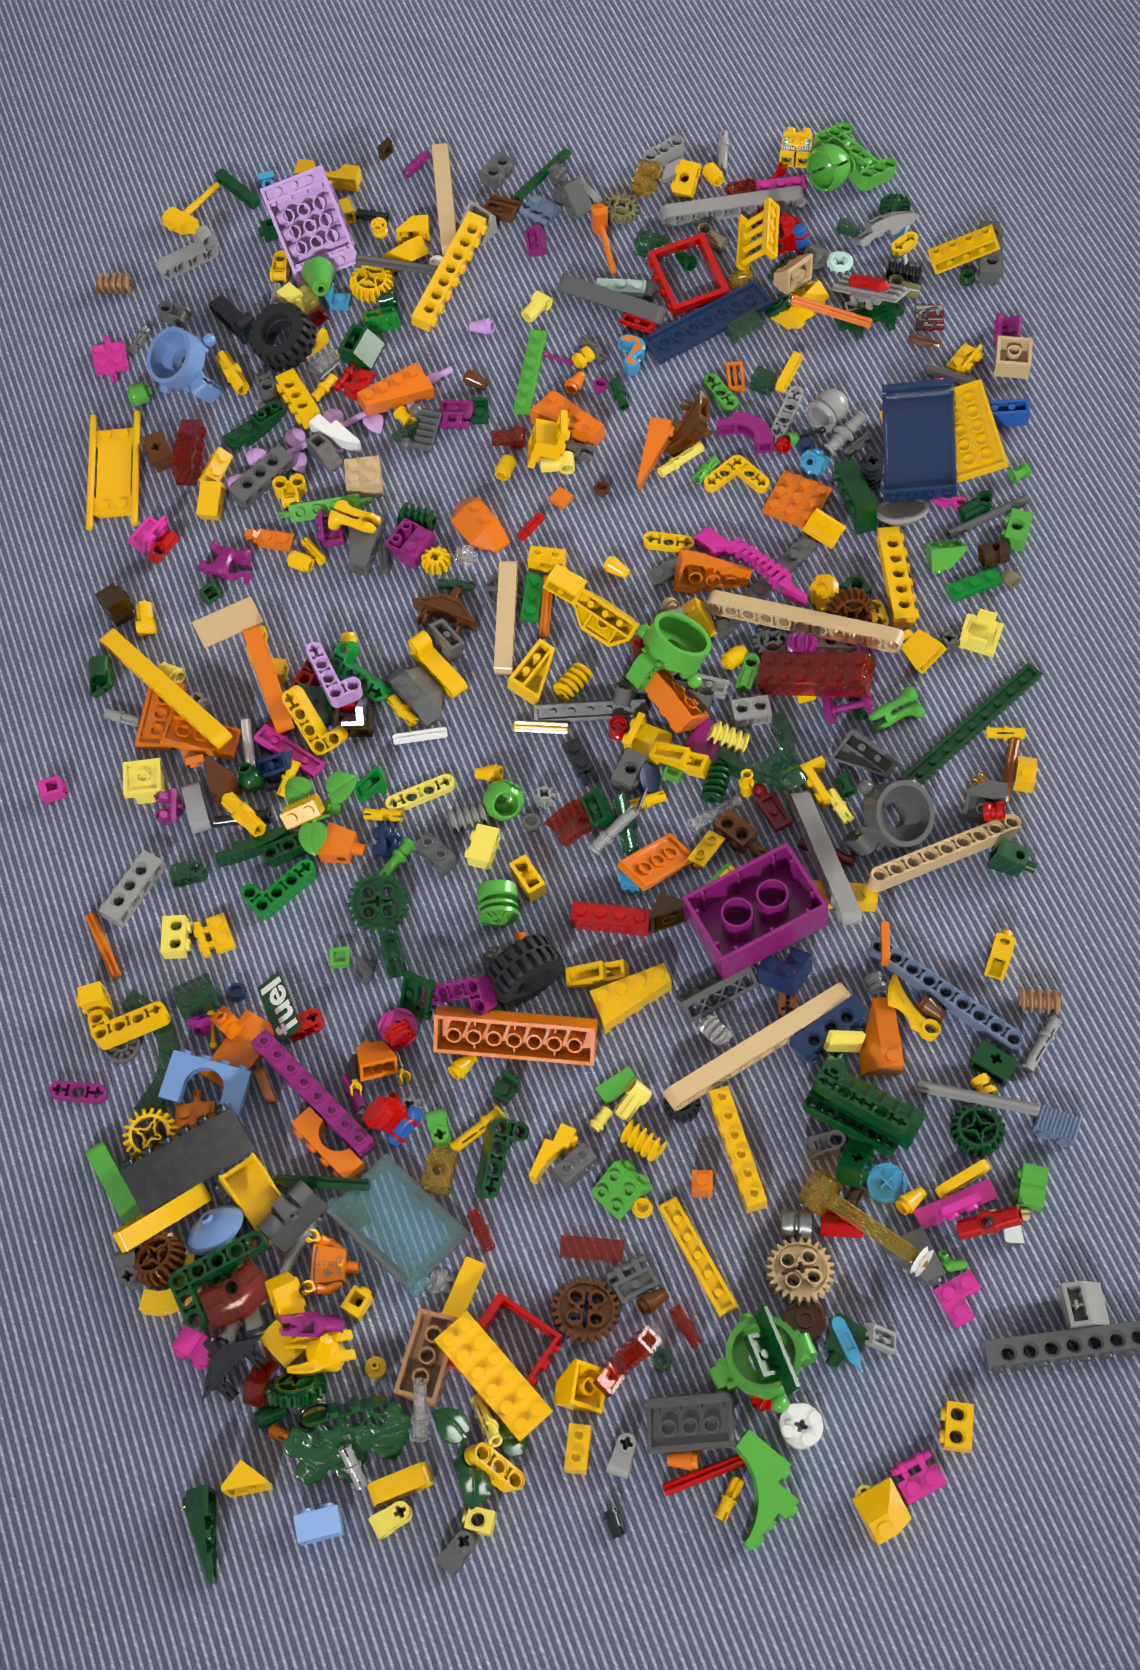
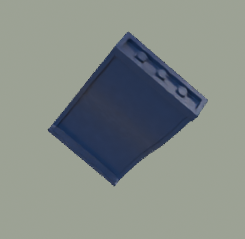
M953 378L882 385L883 494L885 503L957 497Z

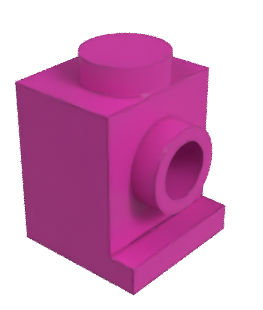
M59 775L37 782L40 797L46 806L50 802L66 798L65 792L69 791L66 781H62Z

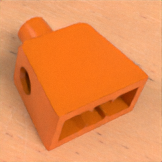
M329 822L327 825V838L319 850L318 856L323 863L350 864L354 854L365 855L366 845L358 843L359 839L356 832Z

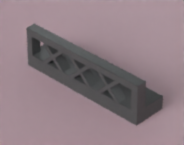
M751 966L725 980L722 979L720 974H717L676 996L675 999L677 1004L683 1008L688 1021L691 1023L754 989L759 984ZM749 974L752 983L747 986L740 985L742 978ZM726 986H735L732 994L728 996L723 994ZM712 994L717 995L714 1004H706L708 996ZM693 1004H699L698 1012L691 1016L688 1007Z

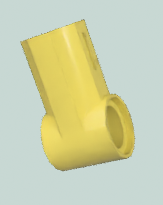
M539 290L536 291L531 298V302L521 311V316L526 322H533L543 311L546 312L551 308L553 298Z
M564 451V454L561 453L559 460L540 457L541 473L560 471L562 474L568 475L575 471L574 454L570 451Z
M633 1079L625 1089L626 1094L613 1111L626 1122L630 1121L640 1105H644L652 1095V1091L638 1079Z

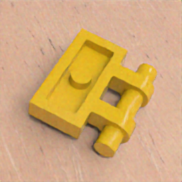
M224 912L205 919L207 923L205 927H202L199 921L193 923V933L199 941L198 947L200 952L203 953L204 958L211 957L210 950L216 949L219 955L237 948ZM211 934L212 941L207 942L205 936Z

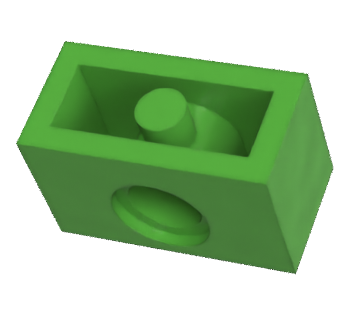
M1012 508L1011 515L1007 514L1004 525H1007V529L1002 530L1000 539L1006 540L1009 549L1024 551L1034 513Z

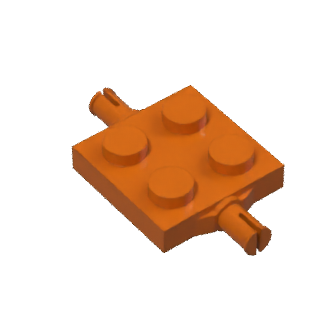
M193 1090V1102L176 1105L175 1125L180 1128L187 1123L189 1126L194 1124L196 1118L200 1115L213 1113L217 1103L215 1101H201V1090Z

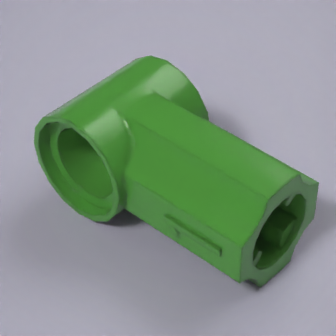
M747 654L743 659V665L735 688L741 692H751L754 680L759 672L760 659L756 654Z

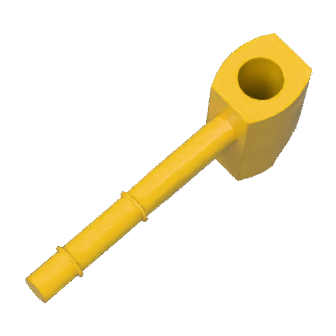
M215 182L183 211L175 207L167 209L162 216L163 225L168 230L175 231L180 235H195L196 230L200 226L198 219L191 216V214L208 197L215 193L220 184Z

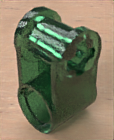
M200 860L174 863L169 867L171 885L173 887H184L204 882L209 874Z

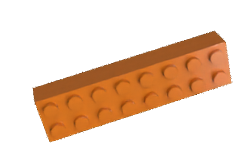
M438 1006L434 1014L433 1052L594 1066L597 1051L598 1019L490 1010L482 1015H477L471 1008Z

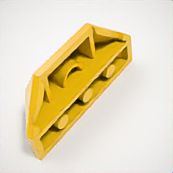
M583 587L580 588L572 602L580 629L607 647H613L630 641L639 627V624L633 617L606 599Z

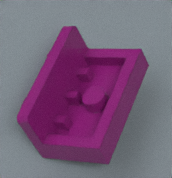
M997 313L996 320H994L996 331L993 334L995 344L997 343L998 336L1021 337L1022 318L1020 315L1003 318L1001 313Z
M318 509V516H315L316 525L320 527V530L317 531L318 541H322L324 548L345 545L343 526L341 525L339 530L329 529V514H323L322 510Z

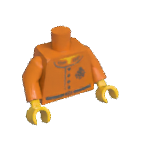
M310 1229L307 1232L313 1234V1239L307 1237L305 1241L307 1243L316 1241V1244H313L310 1280H306L301 1284L302 1286H307L309 1290H303L301 1293L304 1296L311 1292L318 1295H330L340 1289L342 1285L347 1284L348 1274L360 1273V1261H349V1254L344 1246L330 1237L322 1234L319 1235L316 1229Z

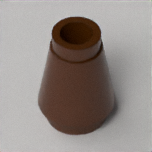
M468 369L462 379L465 385L484 391L489 384V381L473 369Z
M927 994L924 995L916 1006L920 1009L919 1012L939 1022L947 1015L942 1006L932 996L929 997Z
M662 1287L640 1295L639 1299L636 1300V1304L643 1315H651L669 1299V1295Z

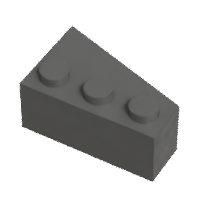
M854 728L850 730L829 759L884 777H890L900 763L898 759Z

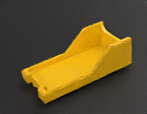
M252 1152L241 1163L218 1177L219 1182L236 1206L242 1211L254 1231L261 1232L256 1226L271 1212L273 1203L282 1194L275 1186L262 1163ZM269 1240V1246H271L273 1242Z

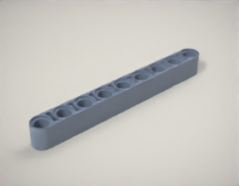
M876 937L871 941L869 955L880 964V951L874 949L875 947H880V937ZM890 942V962L888 967H883L893 974H897L900 979L923 995L932 996L942 1008L1008 1053L1019 1051L1023 1042V1035L1019 1030ZM891 958H897L900 962H892ZM913 969L916 973L910 974L907 970ZM924 981H930L933 985H926ZM946 992L949 994V997H943L940 993ZM957 1004H964L966 1008L961 1009ZM979 1015L983 1020H976L974 1016ZM991 1027H997L1000 1032L992 1031ZM1008 1039L1016 1040L1017 1044H1011Z

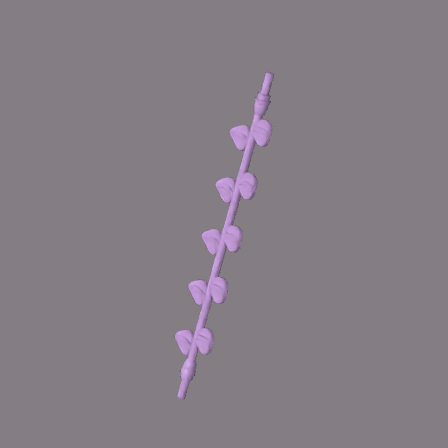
M449 366L437 373H429L426 377L432 385H435L441 378L452 373L453 369ZM414 403L404 405L406 407V410L409 411V408ZM328 409L323 414V417L329 423L337 420L345 428L363 419V425L368 430L376 434L382 433L384 419L379 413L366 416L364 411L346 420H344L343 413L339 409ZM292 428L285 433L286 443L292 447L286 451L294 457L295 466L292 470L304 474L307 467V457L300 451L307 448L305 432L298 428ZM333 445L337 453H344L343 448ZM253 448L247 452V462L253 467L267 453L261 448ZM243 473L228 477L225 480L226 482L223 483L226 489L230 488L234 481L239 480Z

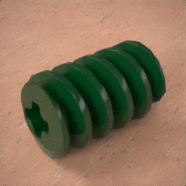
M405 502L398 513L397 522L400 523L405 517L433 532L436 527L437 517L434 515V510H431L428 514V508H424L423 512H421V506H418L415 510L414 504L409 508V503Z
M721 761L710 763L704 788L700 795L703 801L708 803L724 802L723 796L726 795L727 783L730 782L729 777L732 776V771L728 769L725 763Z

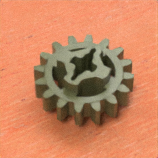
M617 192L616 195L611 193L610 197H606L604 205L608 206L610 222L615 220L617 225L619 222L625 225L626 222L631 224L632 220L635 221L639 210L638 204H635L636 200L630 199L631 195L626 197L625 193L620 195Z

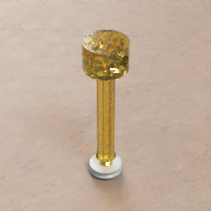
M816 1170L809 1177L799 1194L798 1202L818 1216H823L830 1209L905 1260L906 1263H913L910 1273L915 1272L916 1277L924 1271L933 1256L934 1250L929 1251L927 1246L920 1253L918 1247L913 1246L839 1196L842 1183L823 1170Z

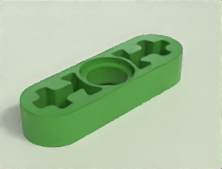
M709 373L705 375L703 386L726 413L732 414V412H736L738 410V399L716 374ZM718 391L725 392V395L719 396L716 393Z

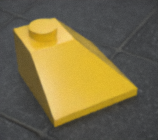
M574 1359L556 1382L553 1404L571 1410L602 1414L609 1370Z
M891 1477L886 1478L851 1499L871 1539L878 1545L899 1534L912 1519Z

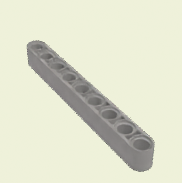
M792 186L666 204L660 208L663 225L672 227L736 218L740 214L743 216L755 215L758 209L764 208V200L768 197L780 206V211L802 208L806 204V199L801 186Z
M803 791L789 794L790 808L839 925L843 927L861 923L862 914L810 792Z

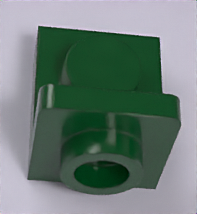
M480 396L471 397L470 400H473L475 404L471 416L472 425L489 424L488 398Z
M503 1070L501 1079L490 1091V1095L507 1106L520 1090L521 1084L520 1078L511 1071L508 1073Z

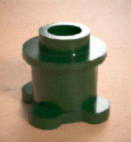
M392 288L389 292L385 293L383 291L380 292L381 295L378 296L381 306L386 307L393 304L398 306L395 289Z

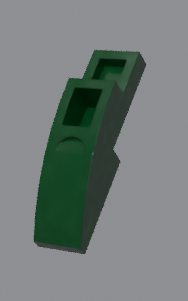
M277 399L249 415V421L222 436L223 442L232 451L243 445L251 446L265 436L283 418L287 408Z

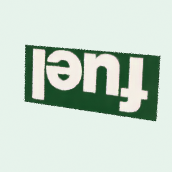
M278 971L257 989L277 1041L281 1044L301 1029V1025Z

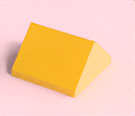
M242 1460L238 1462L221 1485V1491L230 1498L274 1490L273 1485Z

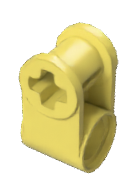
M398 1501L372 1515L368 1521L378 1540H381L408 1523L412 1519L413 1510L407 1503ZM400 1507L404 1510L406 1509V1511H404L405 1516L403 1518L397 1516V1514H399L398 1509Z

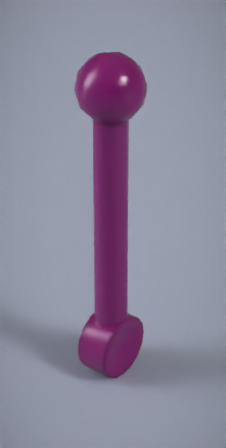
M543 351V358L555 359L570 366L574 364L572 359L566 360Z

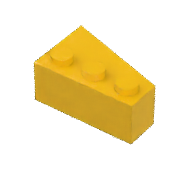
M539 639L508 678L507 688L532 705L538 704L552 664L555 648Z

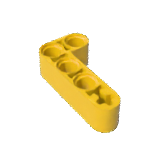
M425 630L420 631L408 640L410 653L413 658L450 698L454 699L468 689L464 679L433 647L432 640Z
M292 686L282 694L284 705L315 754L323 755L347 739L348 732L342 726L327 730L302 687Z
M160 1001L150 1003L112 1020H109L101 1009L93 1010L88 1015L91 1036L102 1050L111 1049L166 1026L171 1021L169 1011Z

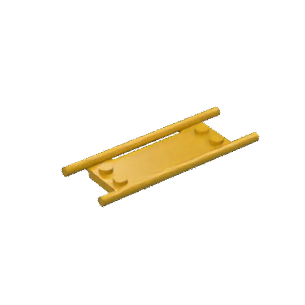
M138 410L134 411L133 428L96 431L97 416L94 414L90 415L86 530L93 529V516L97 517V519L131 516V525H138L141 412ZM96 449H98L96 498H94Z

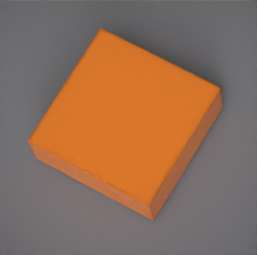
M559 487L549 497V502L563 510L574 499V495Z

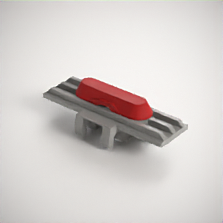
M853 274L851 276L845 275L833 285L831 291L851 294L850 300L853 307L858 306L857 301L863 302L865 300L866 309L872 310V304L880 305L883 301L897 303L910 291V288L888 283L882 278Z

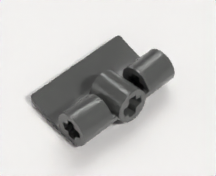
M299 1180L286 1196H280L273 1203L271 1212L256 1227L283 1252H287L328 1208V1204L314 1194L311 1188L302 1180Z

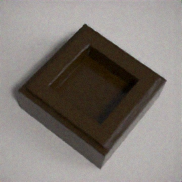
M388 137L377 146L379 159L382 161L394 152L392 140Z

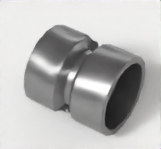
M782 1209L781 1237L792 1238L796 1234L799 1238L811 1239L812 1212L799 1210L798 1213H795L794 1210Z

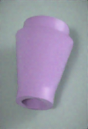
M490 318L469 322L470 332L486 335L494 333L495 323Z

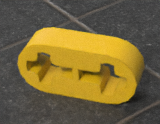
M909 231L896 239L891 245V254L895 257H902L915 248L918 243L917 233Z
M877 599L872 600L873 607L878 609V613L874 609V612L871 613L872 619H869V621L877 624L878 619H880L881 624L889 626V619L883 603Z

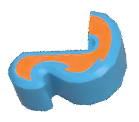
M622 335L617 339L618 349L628 352L623 360L625 365L623 370L625 374L633 376L641 370L640 363L643 362L646 356V344L643 339L636 335Z

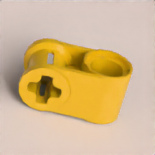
M280 250L273 255L270 268L271 282L284 281L288 283L291 266L285 251Z

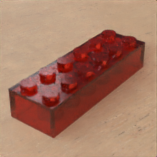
M763 652L755 684L762 695L869 697L876 664L870 653Z

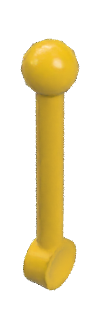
M213 1010L207 1012V1015L215 1014ZM211 1024V1042L209 1047L215 1049L217 1043L215 1042L214 1024Z

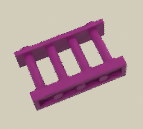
M860 642L856 643L857 653L831 659L827 658L824 652L817 653L823 712L829 725L837 723L836 716H838V713L865 707L869 715L873 714L872 707L875 706L873 696L870 695L866 660L869 657L867 649H863ZM856 660L859 662V668L834 675L830 671L836 665ZM856 676L861 678V684L838 690L832 688V684H835L836 681ZM862 691V700L839 706L834 705V700L837 697Z

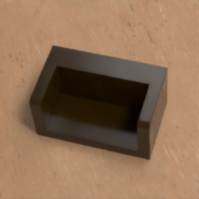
M335 709L334 727L341 726V721L345 717L341 716L339 709ZM368 709V719L364 725L342 726L347 730L348 737H373L375 719L373 710Z

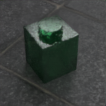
M758 366L750 378V389L769 396L772 391H775L777 373Z

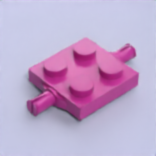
M104 335L102 337L104 344L90 346L96 376L110 375L112 383H114V378L115 382H118V373L130 371L124 341L110 343V337L106 335L105 338Z

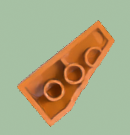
M656 417L650 418L636 483L638 489H642L666 449L670 437L674 436L675 427L672 426L671 420Z
M680 549L675 564L673 590L692 594L700 590L713 591L715 588L748 586L752 569L700 552Z
M887 997L873 998L865 1029L866 1036L859 1053L861 1076L902 1074L904 1063L895 1008L887 1005Z

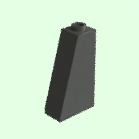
M372 512L381 518L380 525H374L377 528L374 533H365L349 527V564L352 573L359 576H369L378 551V544L381 542L387 525L384 514Z

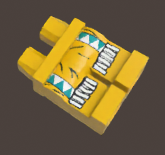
M787 127L786 131H783L779 162H782V167L786 165L787 167H794L796 152L795 168H806V163H800L799 160L807 159L811 153L813 133H811L810 128H803L802 132H795L794 127ZM783 158H791L792 160L784 162Z

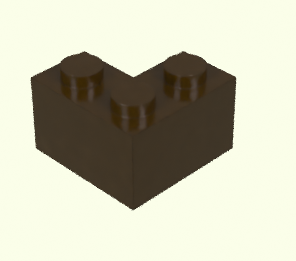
M113 583L95 594L99 604L116 627L135 617L132 611L135 608L129 600L128 593L119 588L118 585L115 586Z

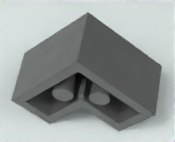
M580 178L568 180L552 189L556 202L559 205L565 203L566 211L572 218H577L591 210L592 203Z

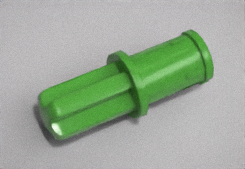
M712 456L705 464L700 466V469L692 476L693 481H697L696 484H701L705 477L713 472L720 463L718 457Z

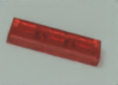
M562 1235L559 1256L561 1258L623 1263L625 1241Z

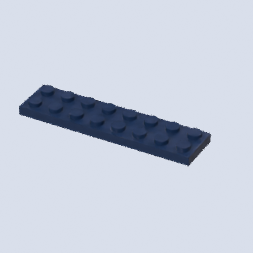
M753 280L642 339L646 344L647 350L661 365L766 310L773 304V300L756 280Z

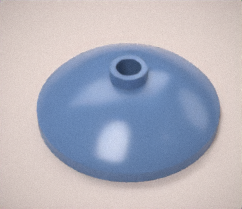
M221 1205L202 1214L189 1231L187 1238L189 1250L195 1255H206L226 1245L241 1228L243 1223L242 1211L235 1205Z

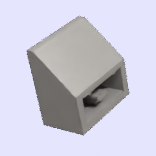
M1082 1280L1060 1284L1057 1293L1066 1330L1110 1324L1100 1283Z

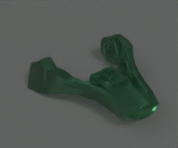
M783 711L773 715L772 723L770 724L772 734L783 745L778 752L764 761L757 763L739 761L736 754L725 746L715 752L719 761L725 763L728 769L732 771V776L740 780L741 772L744 769H750L753 772L754 781H759L784 791L794 790L808 780L806 773L797 762L793 735Z

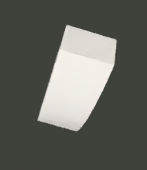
M317 414L309 421L310 431L314 434L320 431L332 445L351 451H361L360 440L337 420L329 423L322 415Z

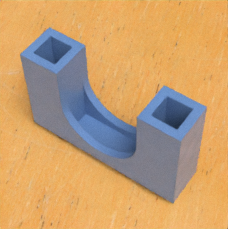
M180 1048V1051L173 1050L158 1097L181 1104L190 1079L199 1072L213 1071L220 1075L224 1085L219 1104L223 1102L226 1105L231 1103L240 1119L254 1075L249 1071L250 1068L243 1065L233 1067L230 1066V1062L221 1059L215 1062L211 1060L210 1056L199 1054V1057L191 1055V1051Z

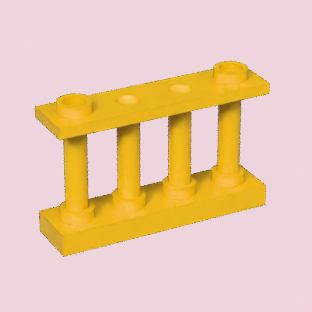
M770 197L764 200L763 211L752 218L747 219L742 214L739 215L736 267L746 275L749 274L751 262L763 255H767L771 260L777 258L780 206ZM763 219L762 224L752 229L753 224ZM762 232L761 237L751 242L752 237ZM762 244L760 250L750 255L752 249Z

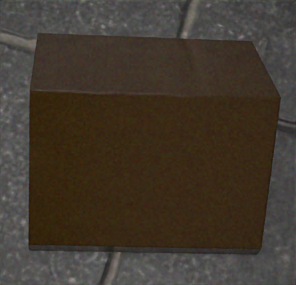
M660 892L649 914L651 934L688 922L684 915L681 899Z

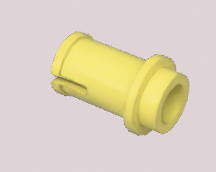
M602 1106L595 1118L589 1121L590 1129L596 1133L603 1131V1126L613 1115V1112L608 1107Z

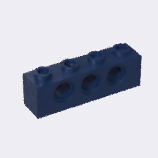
M853 994L789 1039V1046L803 1064L807 1062L812 1063L825 1050L823 1047L828 1033L825 1031L827 1028L831 1027L841 1031H852L856 1027L861 1028L868 1022L869 1011L858 997ZM844 1016H849L852 1020L850 1022H844L841 1018ZM817 1039L820 1043L818 1045H811L809 1041Z

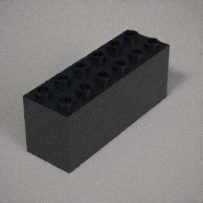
M225 1102L219 1104L214 1108L213 1113L200 1115L196 1118L194 1124L189 1126L187 1123L177 1129L178 1132L175 1135L167 1134L159 1139V1144L154 1147L150 1144L141 1150L140 1155L136 1157L131 1155L122 1161L119 1173L144 1215L255 1151V1145L231 1103L227 1105Z

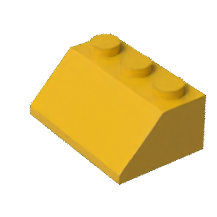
M820 280L805 283L790 294L791 296L795 294L824 304L830 297ZM791 304L789 307L787 306L785 311H780L779 315L770 319L788 330L800 329L804 326V322L815 315V312Z

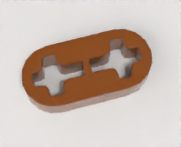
M779 991L778 1016L780 1018L786 1015L785 1011H782L785 1010V1004H789L790 1012L796 1009L797 993L794 997L790 996V999H786V994Z
M264 1067L255 1070L254 1074L267 1105L276 1102L277 1099Z

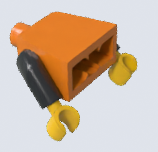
M364 1040L357 1046L356 1054L352 1055L348 1063L349 1078L352 1081L350 1086L351 1096H353V1089L355 1088L360 1090V1095L362 1094V1085L358 1082L359 1079L362 1082L396 1074L399 1071L398 1084L403 1085L402 1077L406 1078L409 1083L411 1074L404 1070L405 1064L400 1052L387 1046L384 1041L371 1043L370 1040Z

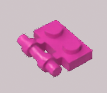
M928 1449L921 1453L919 1451L914 1453L912 1458L896 1463V1466L889 1470L892 1478L901 1475L904 1480L896 1486L908 1506L947 1485L936 1463L929 1467L926 1465L925 1461L932 1457ZM918 1465L921 1471L910 1476L908 1470Z

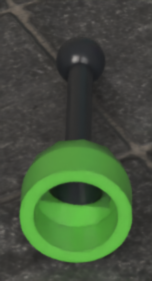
M821 426L817 430L800 435L793 431L786 433L785 437L791 442V446H794L800 438L819 432L825 433L826 429Z

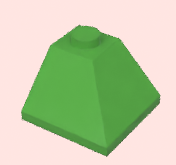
M960 539L924 543L928 568L934 571V573H944L945 570L951 569L967 551V545Z

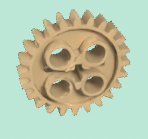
M794 1237L791 1238L790 1243L784 1239L783 1247L776 1244V1251L771 1250V1257H768L766 1262L769 1265H766L765 1268L766 1272H770L766 1275V1280H772L769 1287H776L774 1294L776 1295L781 1292L782 1301L788 1297L789 1304H792L793 1300H797L798 1306H800L802 1301H805V1304L809 1306L810 1299L817 1303L818 1296L824 1299L825 1292H830L831 1287L829 1285H833L834 1279L831 1277L835 1275V1271L831 1270L834 1267V1263L829 1262L831 1255H824L826 1248L819 1250V1242L813 1246L811 1245L810 1238L805 1243L801 1237L799 1242H796ZM803 1257H810L813 1262H806ZM789 1260L792 1265L787 1266L782 1261ZM813 1276L817 1278L818 1282H811L808 1277ZM794 1280L797 1285L791 1286L787 1281Z

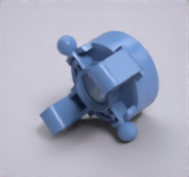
M172 326L165 328L156 335L147 353V369L151 378L160 383L159 389L163 394L171 393L172 389H185L187 393L191 391L199 399L213 404L224 392L220 384L207 378L202 371L205 355L209 352L208 347H212L216 343V338L213 334L207 333L201 339L188 331ZM183 358H185L184 363L180 368L181 361Z

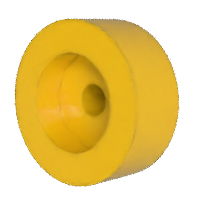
M374 1356L366 1362L365 1371L371 1379L379 1380L386 1375L387 1364L381 1357Z

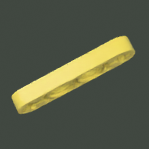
M443 774L393 794L386 799L387 810L406 811L450 793L455 789L454 777L450 774ZM444 781H447L449 783V786H446L444 784ZM427 787L434 788V792L431 794H426L424 790ZM410 794L417 796L414 801L407 800V796ZM395 802L397 806L393 807L391 803Z

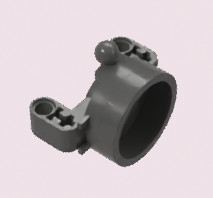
M914 776L878 784L874 787L871 781L861 780L857 785V789L861 794L865 795L863 802L865 804L864 821L866 826L863 829L853 830L843 838V843L854 856L868 855L875 849L879 852L884 846L888 848L907 847L910 851L918 850L921 842L930 834L935 820V809L928 792ZM889 803L895 804L900 812V820L896 827L889 826L884 819V809Z

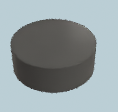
M532 812L525 814L522 818L524 830L527 832L538 831L541 827L540 816Z

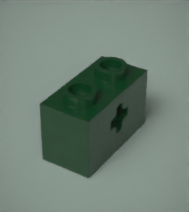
M983 1040L972 1056L969 1067L981 1074L988 1073L992 1081L1004 1088L1017 1069L1019 1061L1014 1055L1001 1051L996 1044Z
M850 1139L836 1167V1182L860 1189L863 1181L867 1182L870 1173L869 1168L874 1167L876 1155H873L874 1146Z

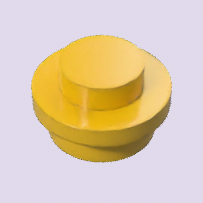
M639 1198L632 1206L633 1214L640 1219L648 1218L653 1212L651 1201L647 1198Z

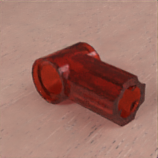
M514 426L511 430L491 431L492 446H511L514 449L525 447L526 430L522 426Z

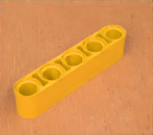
M202 1181L147 1214H141L115 1230L112 1236L121 1252H127L208 1203L212 1197Z

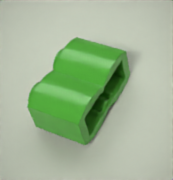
M1025 1162L1022 1168L1018 1167L1016 1180H1019V1187H1015L1013 1192V1200H1016V1205L1020 1208H1028L1038 1212L1042 1211L1049 1168Z

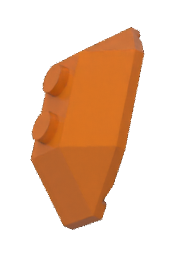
M470 496L455 506L451 524L471 547L491 550V552L497 553L511 544L500 521L479 497Z

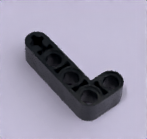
M220 295L209 302L208 306L211 312L244 345L248 344L249 332L252 329L251 324L255 321L249 312L242 314L224 295Z

